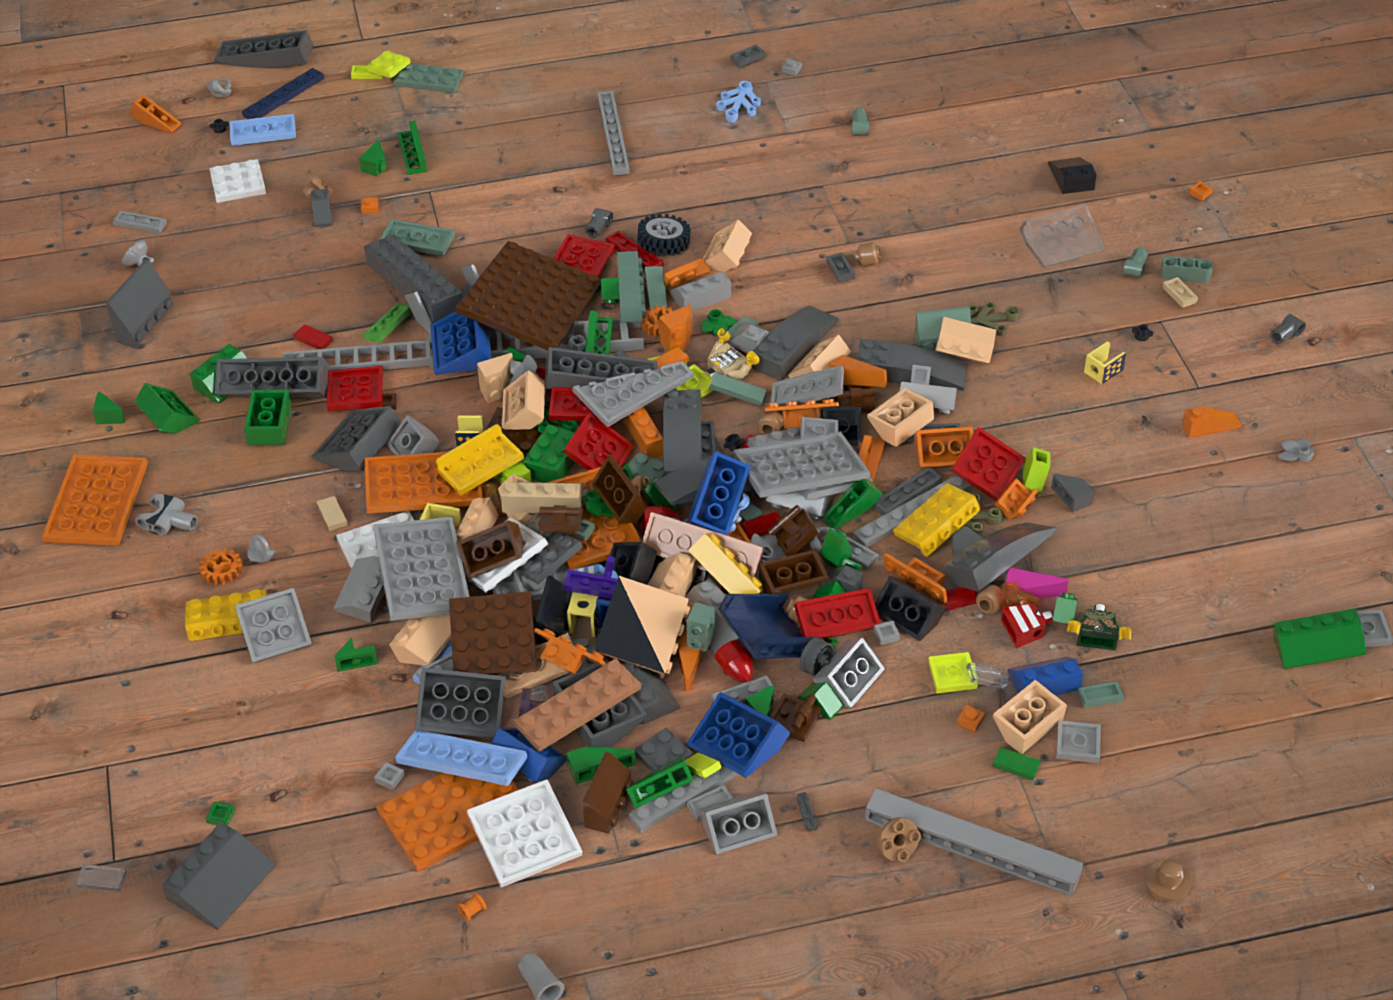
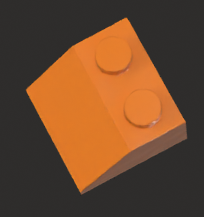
M691 305L659 317L660 344L667 352L676 347L682 351L687 349L692 335Z

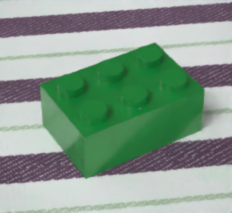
M252 390L244 427L248 445H285L292 408L289 390Z
M547 425L523 460V464L531 472V479L546 483L566 477L575 461L562 451L575 432Z

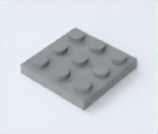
M294 588L235 605L253 664L312 646Z

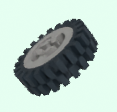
M653 214L651 218L647 216L645 220L642 219L641 223L639 222L637 242L640 247H643V250L647 251L649 249L651 254L654 251L656 252L655 255L663 253V256H667V253L672 256L674 252L680 254V251L684 252L685 248L689 247L691 228L685 220L682 221V218L678 217L676 219L675 215L669 217V214H665L664 217L658 214L656 217Z

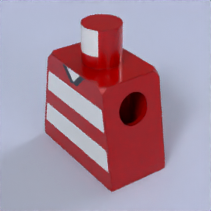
M1031 603L1002 607L1001 622L1015 647L1020 648L1042 638L1045 634L1046 624L1052 623L1053 617L1050 611L1040 613L1036 605Z

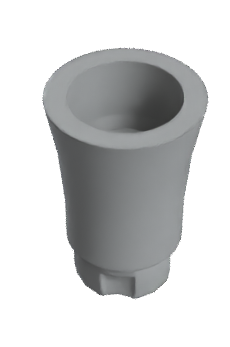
M535 953L526 954L520 959L518 968L531 989L535 1000H558L564 992V984L554 976L543 960Z

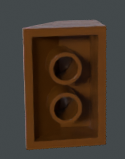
M608 455L591 484L619 523H637L646 509L641 495L612 455Z
M510 520L456 542L467 579L522 558L524 541L519 525Z
M816 550L759 563V581L762 583L766 594H776L829 580Z
M605 751L583 799L585 828L607 834L610 833L612 826L615 827L617 825L619 810L624 809L627 795L626 788L634 783L631 780V771L610 752Z

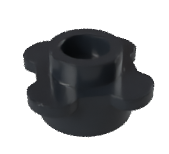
M216 119L209 127L215 133H223L226 131V126L229 125V122Z
M1145 324L1132 328V333H1135L1134 337L1138 341H1146L1149 337L1153 336V331H1150Z
M730 434L726 437L723 446L724 448H729L730 451L737 450L745 443V440L743 438L740 439L738 434Z

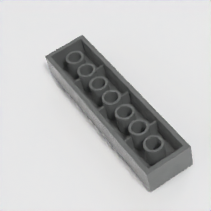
M394 234L364 246L367 264L403 296L418 292L432 322L435 323L455 312L456 306L463 298L462 292Z

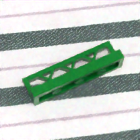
M409 121L410 131L397 133L407 175L427 172L426 160L416 122ZM407 146L413 147L410 150L406 149ZM412 155V156H414L415 158L412 160V159H410V158H408V157ZM413 165L419 167V168L410 169Z
M590 311L585 352L609 355L613 318L598 317L597 311ZM598 323H608V328L601 332L598 329ZM603 338L606 344L599 348L596 345V341Z

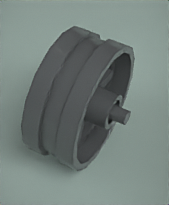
M818 637L809 641L801 654V670L816 676L826 664L829 665V660L834 656L833 645Z

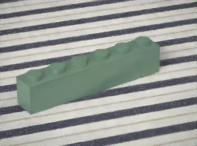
M638 251L617 252L621 323L642 322V315H645L642 259L638 258Z

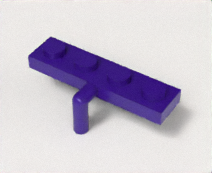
M613 556L607 557L604 576L568 569L564 590L611 599L618 580L611 578L615 558Z

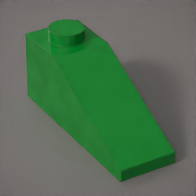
M868 479L855 481L822 518L831 528L836 530L869 510L882 497L883 493Z
M590 746L574 749L566 753L567 766L577 785L593 779L605 751L610 752L627 768L636 765L634 749Z
M681 756L662 765L626 788L636 809L694 779Z

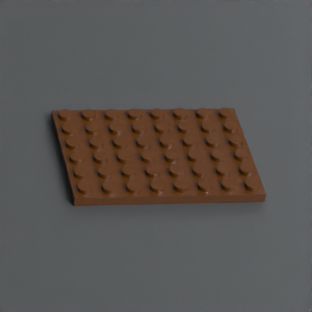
M507 241L458 303L455 312L548 351L549 347L558 348L601 287V279L595 275H589L578 268H573L563 262L551 259L549 256L534 252L532 249L522 247L515 242Z

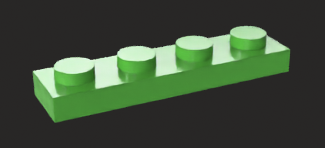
M396 304L364 333V339L372 342H381L412 313L410 306Z

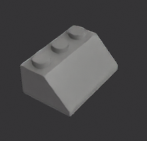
M724 272L674 288L669 291V294L680 308L691 305L692 311L731 298V281Z
M901 382L900 391L907 388L933 401V408L939 409L940 413L950 414V410L954 411L957 388Z
M794 491L787 494L772 495L767 497L766 501L770 502L771 506L775 508L789 507V511L798 505L801 509L804 508L810 517L818 519V516L826 514L834 494L806 500L799 492Z
M370 556L355 560L333 608L334 611L370 623L372 622L385 593L379 557Z
M860 637L847 640L829 660V665L826 664L813 678V681L815 683L828 682L843 706L849 709L852 708L885 668L865 640Z
M756 791L699 809L705 832L716 855L778 835L767 793L763 791Z

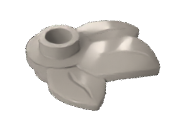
M526 355L522 363L518 361H511L509 363V370L513 375L510 383L514 382L528 370L538 376L536 373L537 365L530 355Z
M1288 439L1280 442V446L1284 451L1278 455L1279 459L1308 462L1314 455V449L1306 439H1298L1297 441Z
M757 534L752 536L751 543L764 547L760 563L786 557L782 548L778 547L775 535H769L763 539Z

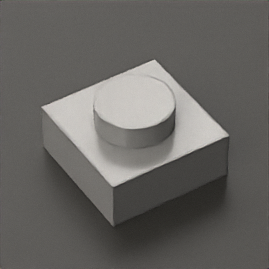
M787 59L781 67V72L796 76L802 68V62Z
M912 365L910 383L929 385L931 367Z
M893 621L874 625V632L880 645L900 641V634Z
M386 762L375 775V783L394 790L404 777V770Z

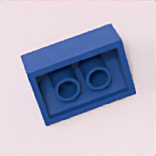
M1062 657L1008 669L1017 693L1036 680L1054 695L1078 691L1083 679V673L1077 660L1070 657Z
M516 727L498 728L491 743L493 745L526 751L528 758L518 772L527 775L526 778L534 783L549 780L567 762V757L551 746L539 752Z

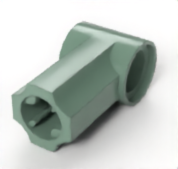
M856 108V110L852 111V135H869V121L867 120L866 111L863 108Z
M1143 247L1134 249L1130 259H1127L1125 262L1123 274L1141 278L1149 252Z

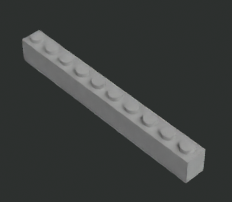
M875 788L866 806L865 821L883 827L893 818H907L916 825L921 833L920 841L1072 897L1080 880L1083 863L1073 858H1067L1056 854L1054 851L1039 848L1032 843H1026L1012 836L1003 835L990 828L978 826L968 820H962L948 813H942L929 806L917 804L907 798L895 796L887 791Z

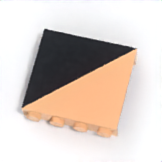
M619 576L594 651L600 655L603 654L661 673L660 679H663L665 673H670L673 664L669 660L671 654H676L679 645L675 641L677 636L681 637L685 625L681 624L683 617L687 618L690 607L687 606L689 599Z

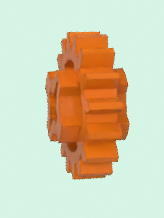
M656 305V308L649 307L650 311L645 310V315H642L641 322L643 331H648V335L654 333L655 337L660 334L659 317L672 312V307L666 309L665 305L662 307Z
M217 548L215 553L209 551L210 555H204V561L199 562V571L202 579H207L208 584L214 582L215 586L219 582H222L223 585L226 584V581L232 583L233 577L239 578L238 573L242 572L243 566L239 554H235L234 550L228 552L227 548H224L223 551Z

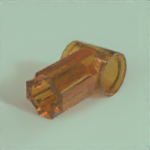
M493 483L486 484L482 488V498L490 497L499 515L498 517H504L498 486Z
M1005 582L1001 585V605L1003 607L1031 603L1038 607L1040 599L1036 595L1020 590L1017 583Z

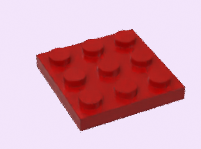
M567 234L553 259L600 278L615 252L616 246L608 242Z
M383 366L328 370V412L383 407Z
M589 412L562 452L589 471L601 467L608 455H612L621 467L634 445L611 427H606L599 418Z
M978 427L950 471L997 501L1010 485L1026 458Z

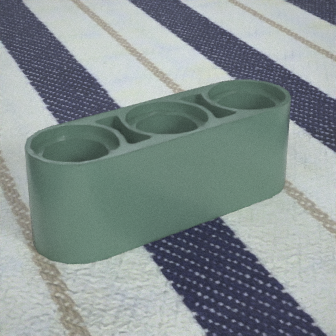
M1166 256L1162 260L1160 276L1169 280L1178 277L1181 281L1207 283L1211 280L1213 263L1206 259Z

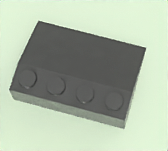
M145 259L106 302L117 343L135 348L173 305L170 290L149 260Z
M391 406L352 410L311 457L314 460L348 472L362 471L365 468L364 458L375 457L376 452L387 443V440L395 433L401 422Z
M608 659L603 660L604 662L609 663ZM595 663L577 671L576 675L570 674L553 681V696L602 666ZM632 694L575 731L586 746L609 748L645 720L647 713Z
M422 667L415 730L494 739L501 724L506 676Z
M220 822L162 884L168 901L218 930L275 867V863L238 831Z

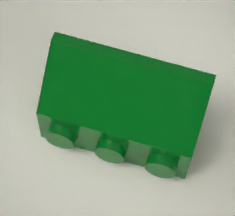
M231 344L225 346L190 373L193 389L218 404L229 396L214 394L217 359H248L241 350Z
M144 383L134 400L140 406L139 409L149 416L148 419L158 426L157 429L163 433L176 434L198 423L200 420L171 389Z

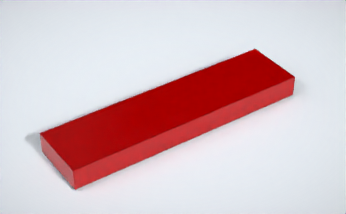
M616 231L606 237V242L615 244L616 250L619 252L638 251V258L642 259L643 269L645 267H664L662 260L649 253V251L643 250V247H640L639 244L620 231Z

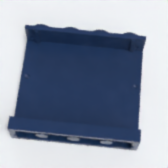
M726 594L718 608L755 659L801 658V654L808 642L813 638H817L803 637L783 611L782 607L789 597L787 594Z

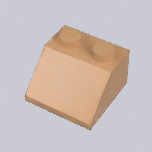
M512 353L477 363L480 390L487 403L503 399L504 389L511 384L510 380L513 375L509 370V363L513 361Z

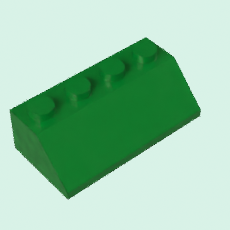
M1356 608L1274 623V641L1284 669L1367 655L1362 624Z

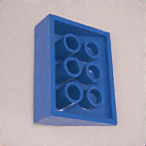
M456 312L430 325L433 367L436 375L477 370V363L491 359L487 325Z
M720 692L686 745L703 755L718 760L721 765L746 778L781 749L790 732L774 719Z

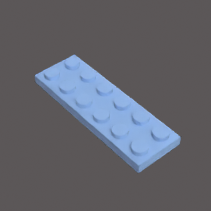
M416 730L395 756L398 764L505 786L510 784L528 758L526 751Z

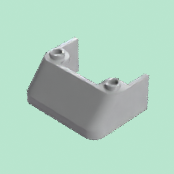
M474 264L461 268L468 283L460 289L463 297L480 277ZM418 292L404 295L416 321L431 334L430 325L434 322L430 320Z

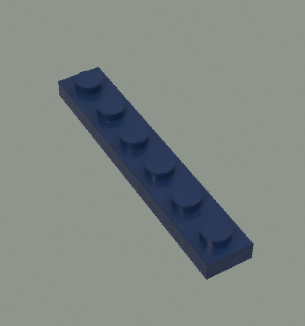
M314 68L309 69L243 110V117L247 119L262 118L323 80V73Z

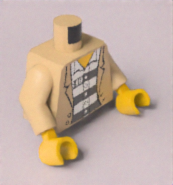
M721 328L718 330L720 339L715 342L707 359L708 370L705 373L713 378L714 372L742 380L749 374L752 368L751 365L759 363V357L753 351H750L745 358L728 343L723 344L731 336L728 331L723 336L725 330Z

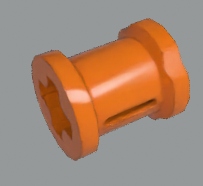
M477 892L464 903L460 902L457 904L460 914L466 921L471 920V916L480 910L484 911L487 909L483 898Z

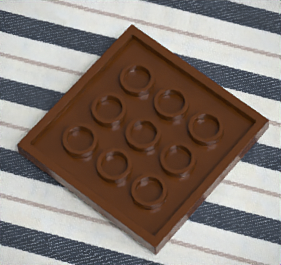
M531 591L449 599L453 671L487 675L537 672Z

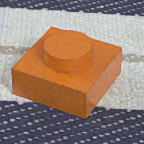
M1201 181L1189 188V194L1201 201L1213 192L1212 187Z
M378 197L361 198L362 214L378 213Z
M966 704L957 718V724L976 732L985 718V712Z

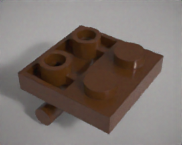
M843 384V394L836 396L835 401L839 403L837 407H861V412L875 410L873 398L875 391L870 386Z
M565 505L540 507L539 514L542 516L539 522V531H545L546 533L565 532L567 534L579 532L583 519V508H566Z
M798 505L788 513L785 512L777 519V523L768 530L772 536H776L786 556L799 552L805 544L814 539L818 534L808 512L804 508L801 509Z
M784 693L770 718L785 727L790 732L789 737L805 742L822 713V707L814 704L816 696L813 694H809L806 701Z

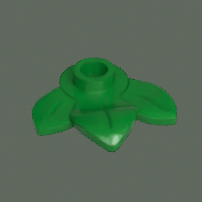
M713 309L709 311L707 319L702 322L701 329L703 333L713 332L714 335L719 337V329L723 328L727 332L728 327L735 325L736 321L731 316H725L721 310Z
M587 491L583 496L582 501L586 504V510L594 516H599L600 514L607 517L614 516L596 491Z

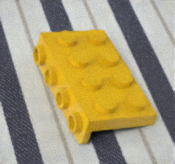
M496 424L436 460L438 473L462 496L523 460L524 455L502 433L501 427Z
M946 483L894 528L893 532L896 537L920 548L922 555L928 557L980 511V507L974 495Z
M255 589L245 593L236 592L225 596H212L206 599L187 601L185 605V628L188 640L196 641L243 633L235 605L267 596L266 589Z

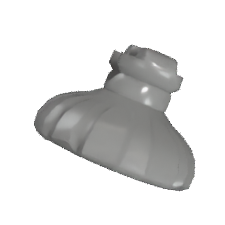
M140 240L127 250L121 263L126 267L140 266L146 259L152 265L154 259L146 255L147 244L144 240Z

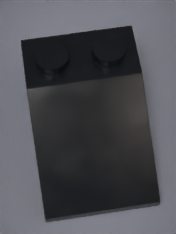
M1081 157L1048 161V165L1062 194L1095 189L1097 174L1092 164Z

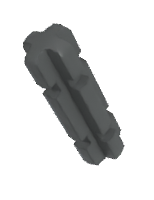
M806 792L797 794L800 812L805 822L806 830L809 832L815 831L818 828L816 818H814L815 814L809 801V796Z

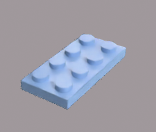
M294 114L230 121L232 146L296 138Z

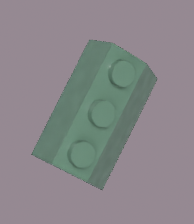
M969 306L916 312L914 332L916 346L935 351L943 317L971 323Z

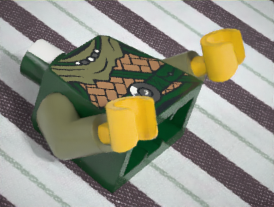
M1102 604L1095 605L1094 610L1087 609L1084 616H1079L1075 621L1070 620L1067 627V632L1071 631L1078 635L1077 646L1116 651L1118 637L1119 640L1126 638L1131 640V628L1123 627L1116 620L1115 614L1106 611V607Z

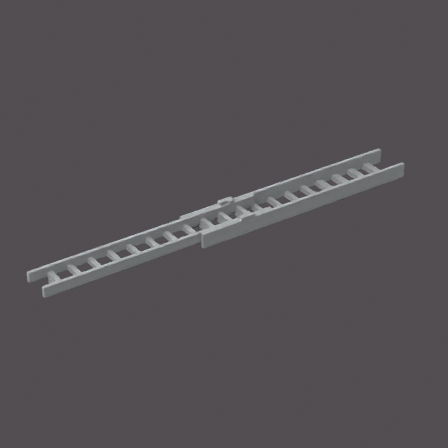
M613 318L612 331L620 330L621 339L611 340L609 353L644 350L643 338L629 339L628 329H640L641 322L621 323V318ZM577 321L567 334L568 344H561L558 348L569 350L570 338L574 334L585 333V340L587 341L589 321ZM598 323V329L601 332L608 328V323ZM488 329L490 344L497 343L498 350H491V359L508 354V349L502 350L501 340L515 339V350L525 355H530L533 359L547 357L548 351L535 345H533L534 347L520 348L518 338L497 329ZM427 334V340L284 352V358L335 357V365H329L328 370L383 366V370L422 366L434 368L433 356L430 353V349H432L431 334ZM605 340L596 341V345L599 348L606 344ZM426 349V357L412 358V350ZM407 351V359L395 360L394 352ZM390 352V360L377 361L376 353ZM372 354V362L359 363V355ZM354 355V363L341 364L340 356Z

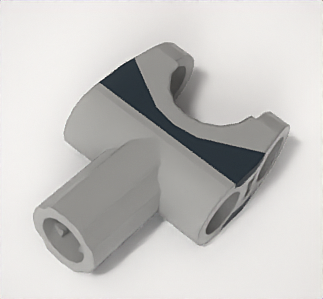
M153 494L149 499V503L157 510L152 513L138 514L135 519L136 524L141 529L161 536L166 535L171 526L194 531L198 522L197 515L183 512L185 504L181 499L165 494Z

